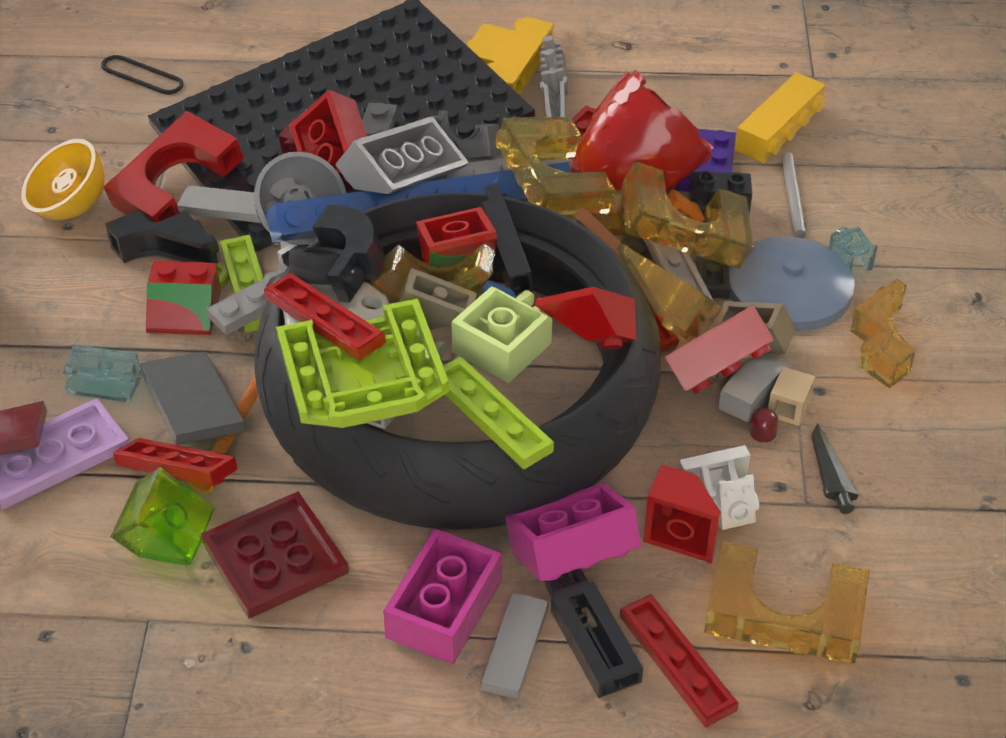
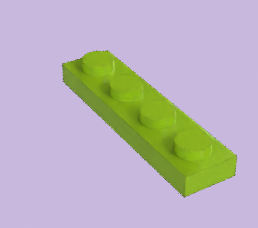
M250 235L219 241L233 294L264 279ZM261 317L243 326L245 333L257 331Z
M461 356L443 366L449 380V392L445 395L522 469L528 468L553 453L554 442Z

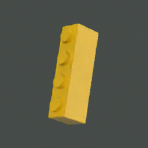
M796 72L737 127L734 150L762 163H765L772 155H777L782 145L788 140L791 141L796 132L802 126L805 127L816 112H821L826 102V97H824L826 84Z

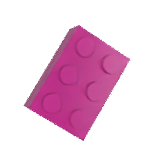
M604 482L579 490L540 507L505 515L512 554L540 582L558 579L562 574L575 569L590 568L596 562L610 557H622L630 550L641 547L635 507Z
M434 528L383 610L385 638L454 664L502 581V553Z

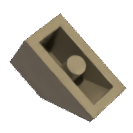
M411 268L399 293L397 302L418 298L430 330L450 326L451 321L475 301L477 293Z
M725 301L714 327L754 305L774 341L768 344L771 350L767 353H786L796 328L783 303Z

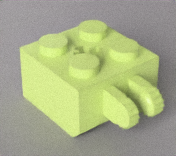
M491 286L451 321L452 352L509 384L552 343L553 318L536 306L531 307L535 297L530 291H524L514 298Z

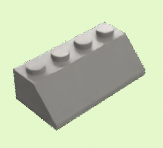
M431 116L353 141L335 165L353 189L391 194L464 168L469 162Z

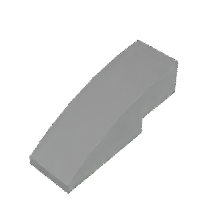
M766 354L755 360L751 359L722 388L718 409L749 423L753 412L759 408H765L769 403L771 391L782 367L793 369V366Z

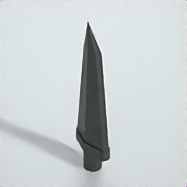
M817 423L811 438L824 488V495L826 498L837 502L842 514H849L854 510L852 500L858 498L857 490L853 487L829 440Z

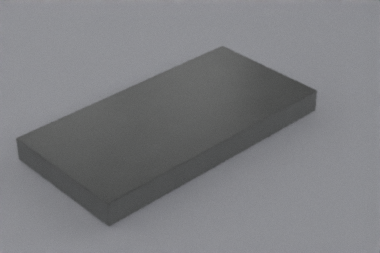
M205 351L140 363L141 374L176 445L244 431V420Z

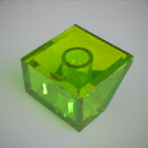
M160 467L135 483L110 537L137 557L188 566L192 564L201 543L200 534L206 531L215 508Z

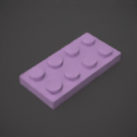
M98 398L46 421L38 447L0 455V507L2 510L114 457L113 452L129 443L128 437Z

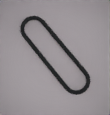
M121 55L108 56L101 63L102 69L106 72L161 93H176L183 87L184 82L181 78ZM120 59L179 82V86L171 90L162 89L106 67L105 64L110 60Z

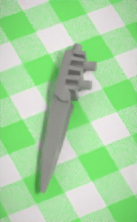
M548 35L543 37L544 45L541 46L540 51L542 77L540 89L545 98L547 120L556 153L561 156L564 144L565 96L568 94L566 57L560 42L554 43L553 36Z

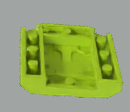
M418 298L383 305V317L365 320L385 333L386 344L360 361L316 333L312 320L276 327L301 423L338 428L350 427L418 412L449 392V380Z

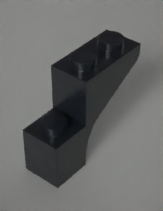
M138 210L105 223L111 249L123 263L145 256H163L181 262L218 264L216 253L219 252V246L215 237L212 234L208 235L200 221L194 220L186 211L154 223L152 219H147Z

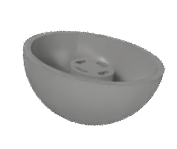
M289 152L271 160L259 174L254 189L255 211L262 225L270 233L266 211L275 203L345 194L346 190L340 175L327 161L307 152ZM317 236L283 242L294 245H309L317 239Z

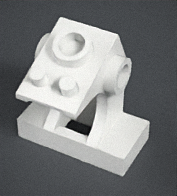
M746 445L679 460L678 469L697 475L721 511L719 527L722 530L756 522L755 511L759 510V500L754 491L753 474L747 475L751 455ZM721 466H723V468H721V469H716V470H712V471H709V470H708V469H712V468H716V467H721Z

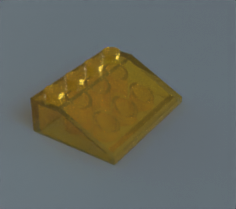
M619 244L617 247L619 253L654 311L664 318L661 325L689 342L693 337L697 338L706 333L722 308L707 295L624 244Z

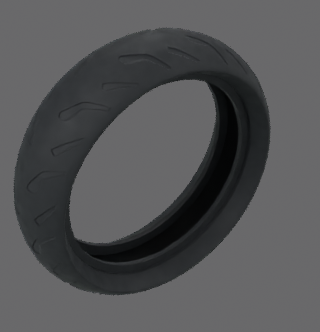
M439 193L396 200L363 211L371 220L385 254L384 267L378 280L366 279L364 282L385 292L403 286L411 268H414L439 279H482L505 283L496 256L488 257L483 262L477 264L466 262L454 265L447 271H429L422 257L416 225L417 221L478 207L483 209L482 202L487 201V194ZM504 197L531 270L533 291L546 296H552L596 287L635 299L637 340L624 342L622 348L613 350L602 349L601 344L597 343L603 359V365L598 376L577 402L554 419L538 426L554 442V451L526 469H522L492 439L472 442L426 441L395 435L367 423L345 428L301 423L276 327L285 325L284 313L282 309L268 300L263 309L256 336L254 358L256 387L265 417L280 445L304 473L332 495L358 509L381 518L426 528L456 530L506 525L505 515L540 507L597 484L631 450L647 423L655 403L661 376V344L658 326L648 296L624 260L601 238L574 220L530 202ZM315 239L307 247H321L318 239ZM288 267L281 278L288 274Z

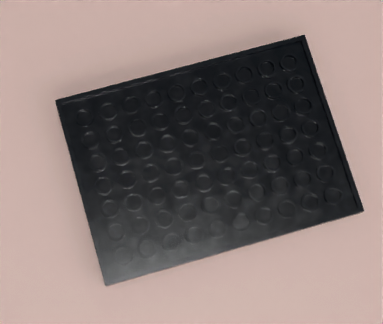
M406 0L402 4L384 10L377 15L359 21L343 30L336 31L325 38L311 42L300 49L286 53L282 57L261 64L257 68L239 74L232 79L214 85L205 91L148 115L151 127L159 136L188 111L237 138L244 159L225 177L198 163L181 164L201 187L254 193L257 178L263 168L271 160L282 155L279 134L292 118H298L328 90L355 100L361 120H363L369 102L397 105L398 117L394 128L431 116H438V112L441 110L447 111L450 130L459 139L469 138L476 130L475 125L499 124L500 135L535 119V109L419 0ZM226 219L240 237L250 235L255 253L275 244L272 243L271 235L262 223Z

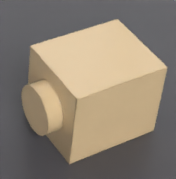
M782 367L771 391L768 406L769 409L777 414L778 420L796 426L800 425L811 400L815 376Z

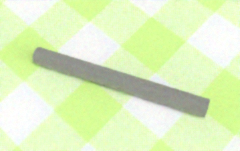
M784 153L782 155V164L793 232L795 237L804 238L806 236V229L794 158L792 153Z

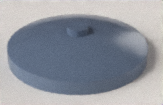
M788 236L761 239L742 248L733 257L729 266L730 297L732 301L783 303L796 328L795 331L814 330L832 324L846 313L852 302L855 282L850 267L836 252L815 241Z

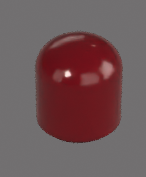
M759 408L751 416L750 435L758 442L772 441L777 435L778 416L769 408Z

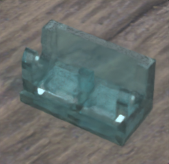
M73 344L72 352L63 370V374L70 375L65 384L66 393L130 403L142 378L137 353Z

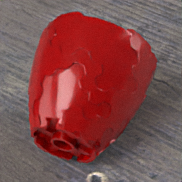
M636 70L632 74L626 71L600 103L587 124L588 127L577 145L570 164L571 173L577 176L579 181L602 204L611 206L609 210L616 216L623 215V211L636 210L641 205L649 204L656 200L659 195L675 188L682 180L713 157L711 151L714 147L704 138L698 137V129L683 113L676 108H671L654 90L645 88L643 85L647 83L646 79Z

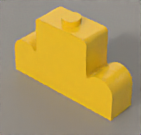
M526 17L515 22L514 30L483 24L474 37L467 41L466 45L512 89L521 95L541 65L540 51L541 46L544 45L543 37L551 35L554 38V23Z

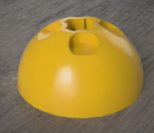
M84 139L68 140L49 150L36 162L25 179L22 188L24 206L37 216L56 221L70 220L86 213L98 201L104 187L105 172L99 153L90 142Z

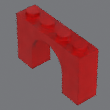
M186 111L103 188L112 206L126 215L139 210L147 219H152L154 223L179 214L174 196L155 186L157 179L164 171L181 163H198L225 177L244 159L237 138Z

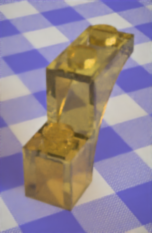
M898 279L886 287H880L873 296L866 301H860L854 307L850 329L852 333L864 340L860 349L862 355L859 368L888 388H891L911 373L916 349L904 340L893 322V316L902 307L907 286Z

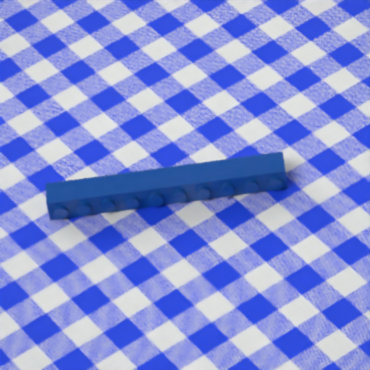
M568 161L422 182L391 194L359 191L275 203L266 211L272 243L315 237L316 234L312 226L327 205L347 206L363 212L379 205L415 196L439 193L487 194L486 187L490 184L498 185L503 197L528 202L541 196L546 202L562 199L573 193L575 189Z

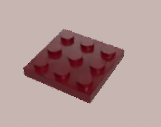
M299 491L200 534L203 546L248 619L349 573L347 561Z

